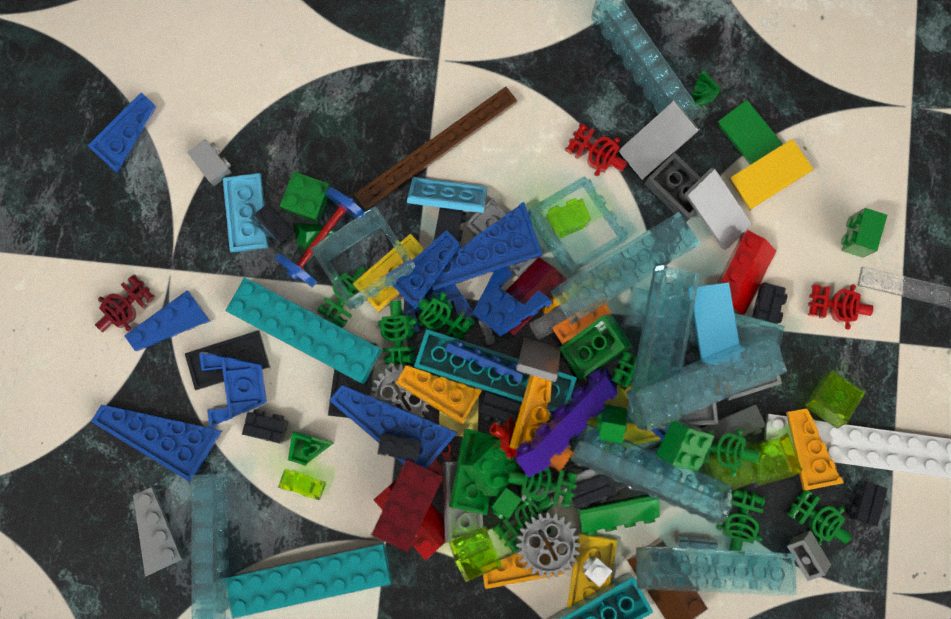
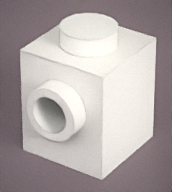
M595 556L589 557L582 566V572L599 587L612 572L610 568Z

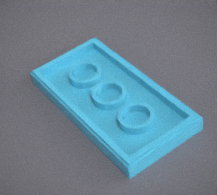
M261 173L224 177L223 186L230 252L269 248L268 237L251 220L253 215L265 205Z
M413 177L407 203L484 213L487 186Z
M729 282L689 288L702 366L742 360Z

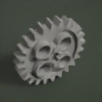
M400 364L399 370H396L393 365L392 372L385 369V376L379 373L378 375L381 380H374L377 387H371L375 394L370 396L393 406L401 404L403 410L408 411L401 399L397 400L399 394L392 384V381L396 382L402 373L403 365ZM398 386L402 393L406 392L407 394L404 398L411 408V411L408 412L425 418L422 412H429L426 408V405L429 404L420 399L417 405H412L409 399L413 394ZM387 387L393 389V396L390 398H385L383 395V391Z
M546 512L544 518L541 513H538L537 520L531 516L532 523L525 521L524 523L527 528H520L523 535L516 536L521 542L516 543L515 546L520 547L521 550L516 553L517 555H523L520 562L527 561L525 569L532 567V574L539 571V577H542L544 573H546L547 578H550L551 573L558 577V571L566 574L565 567L572 569L569 564L570 561L577 562L573 556L580 554L575 550V547L581 546V544L575 542L580 537L579 535H573L576 528H569L571 522L564 523V516L558 520L557 513H554L552 518L549 512ZM549 526L556 527V534L554 536L547 535L546 530ZM539 529L542 530L549 542H553L550 546L558 558L557 561L554 560L547 548H543L545 542L538 532ZM532 536L539 537V544L535 547L529 544ZM561 543L566 545V551L563 554L557 553V546ZM542 554L549 555L548 563H540L539 558Z

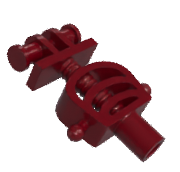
M135 274L127 280L133 285L132 288L124 282L121 284L129 293L128 297L110 294L106 299L103 297L98 298V301L102 302L99 309L105 314L95 324L101 332L107 330L112 324L118 328L125 327L126 331H130L131 326L128 324L136 318V311L132 303L136 301L142 308H147L148 306L142 298L145 297L148 303L156 298L150 292L149 287H143L144 282L139 281ZM118 298L121 299L122 302L117 303L113 300ZM113 304L116 308L113 309L109 305Z

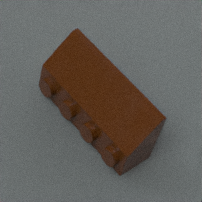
M657 539L627 559L665 619H695L708 610V607L663 540Z

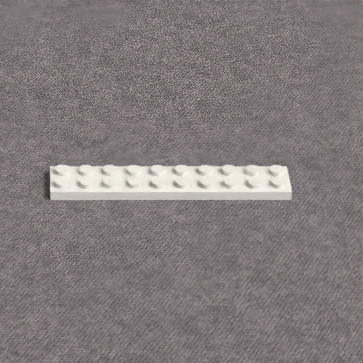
M766 414L762 453L796 457L787 416ZM813 420L822 442L827 447L826 450L831 460L835 463L951 479V439Z

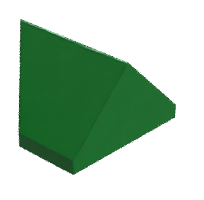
M703 70L697 79L685 109L687 111L713 102L721 90Z
M292 222L298 250L301 255L304 254L325 225ZM331 230L330 233L326 236V238L323 240V242L320 244V246L316 249V251L313 253V255L320 249V247H321V246L328 240V238L334 233L332 230Z
M293 431L288 460L306 466L307 463L334 443L299 431Z

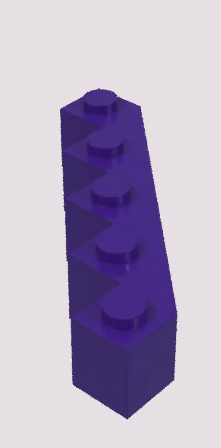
M606 367L601 370H594L589 375V385L578 387L572 392L571 403L560 405L554 410L553 421L543 423L537 427L534 440L519 445L516 452V460L528 477L547 469L551 464L550 459L555 454L560 455L570 445L568 440L573 435L578 436L588 426L586 422L591 417L595 418L605 408L604 403L609 398L614 399L618 395L617 384L611 381L612 376Z

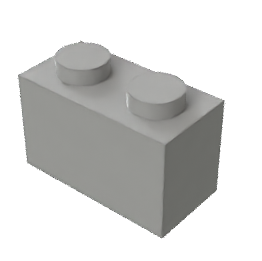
M205 139L187 153L208 181L215 186L224 177L232 174L229 170L231 165L225 157L220 158L217 154L220 152L213 142L210 144Z
M811 530L794 536L787 547L807 581L826 575L831 563Z

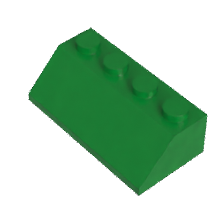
M649 493L599 503L584 510L578 508L576 512L580 532L586 533V536L597 534V530L605 529V532L617 530L616 526L624 525V528L636 526V522L643 521L644 524L653 523L655 518H660L659 495Z

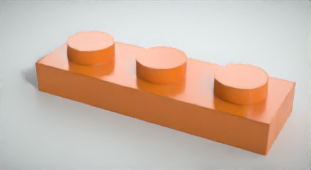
M600 298L552 327V330L563 345L601 316L612 315L603 299Z

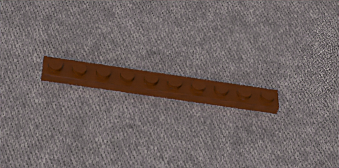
M507 86L360 189L354 196L364 210H368L517 103V99Z

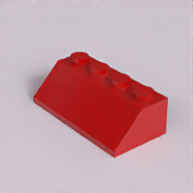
M749 230L741 234L717 284L729 282L734 313L742 318L776 253L775 248L765 238Z
M396 480L373 499L381 510H383ZM432 503L412 543L425 560L445 543V520Z

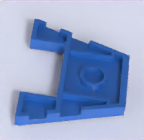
M508 268L493 272L473 311V315L499 336L521 324V320L529 315L534 316L537 314V310L540 308L548 307L552 304V301L547 296L537 291L523 305L501 289L513 275Z
M456 285L433 291L431 287L424 296L430 301L435 294L441 296V293L445 292L447 294L445 298L450 302H454L457 316L461 311H464L465 314L462 320L467 316L474 317L473 309ZM404 299L403 315H411L412 318L417 320L415 313L422 311V309L418 306L414 309ZM418 322L414 324V334L420 332Z
M207 352L199 353L202 371L223 369L228 407L210 408L207 410L209 427H214L223 421L230 420L267 402L261 363Z

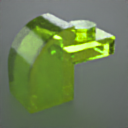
M285 468L278 488L298 493L307 498L320 500L327 482L309 474Z

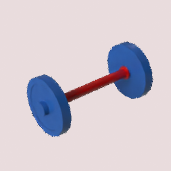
M332 187L326 190L325 195L339 208L297 263H293L280 253L274 258L275 261L288 270L286 273L295 280L298 277L312 288L317 281L304 271L303 266L344 213L349 214L360 222H364L367 218V214L355 204L352 198L343 195Z

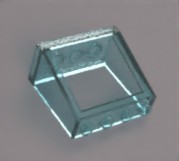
M586 176L535 204L528 211L532 225L569 279L625 243L628 239L627 231L623 226L618 225L616 215L612 210L609 211L607 209L605 199L602 195L597 194L594 183L591 179L588 180ZM583 187L617 237L574 262L541 212Z
M376 206L310 248L350 310L359 308L363 305V301L369 297L377 296L380 290L386 286L394 285L398 278L411 274L416 267ZM382 228L404 263L352 297L331 260Z

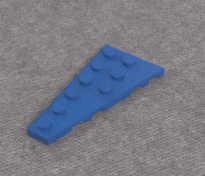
M525 203L519 204L514 210L508 212L499 221L493 223L466 245L459 248L431 286L432 290L436 291L541 257L543 254Z
M342 385L329 400L378 443L380 442L382 432L422 439L418 460L408 461L425 469L428 468L457 434V431L345 385ZM397 458L403 465H404L405 461L407 460V459Z
M101 405L91 420L92 423L189 482L193 480L222 433V430L107 405Z

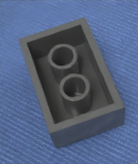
M674 152L644 184L684 223L696 213L684 194L701 177Z

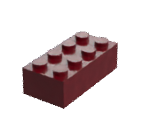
M406 460L371 536L405 552H409L443 477Z

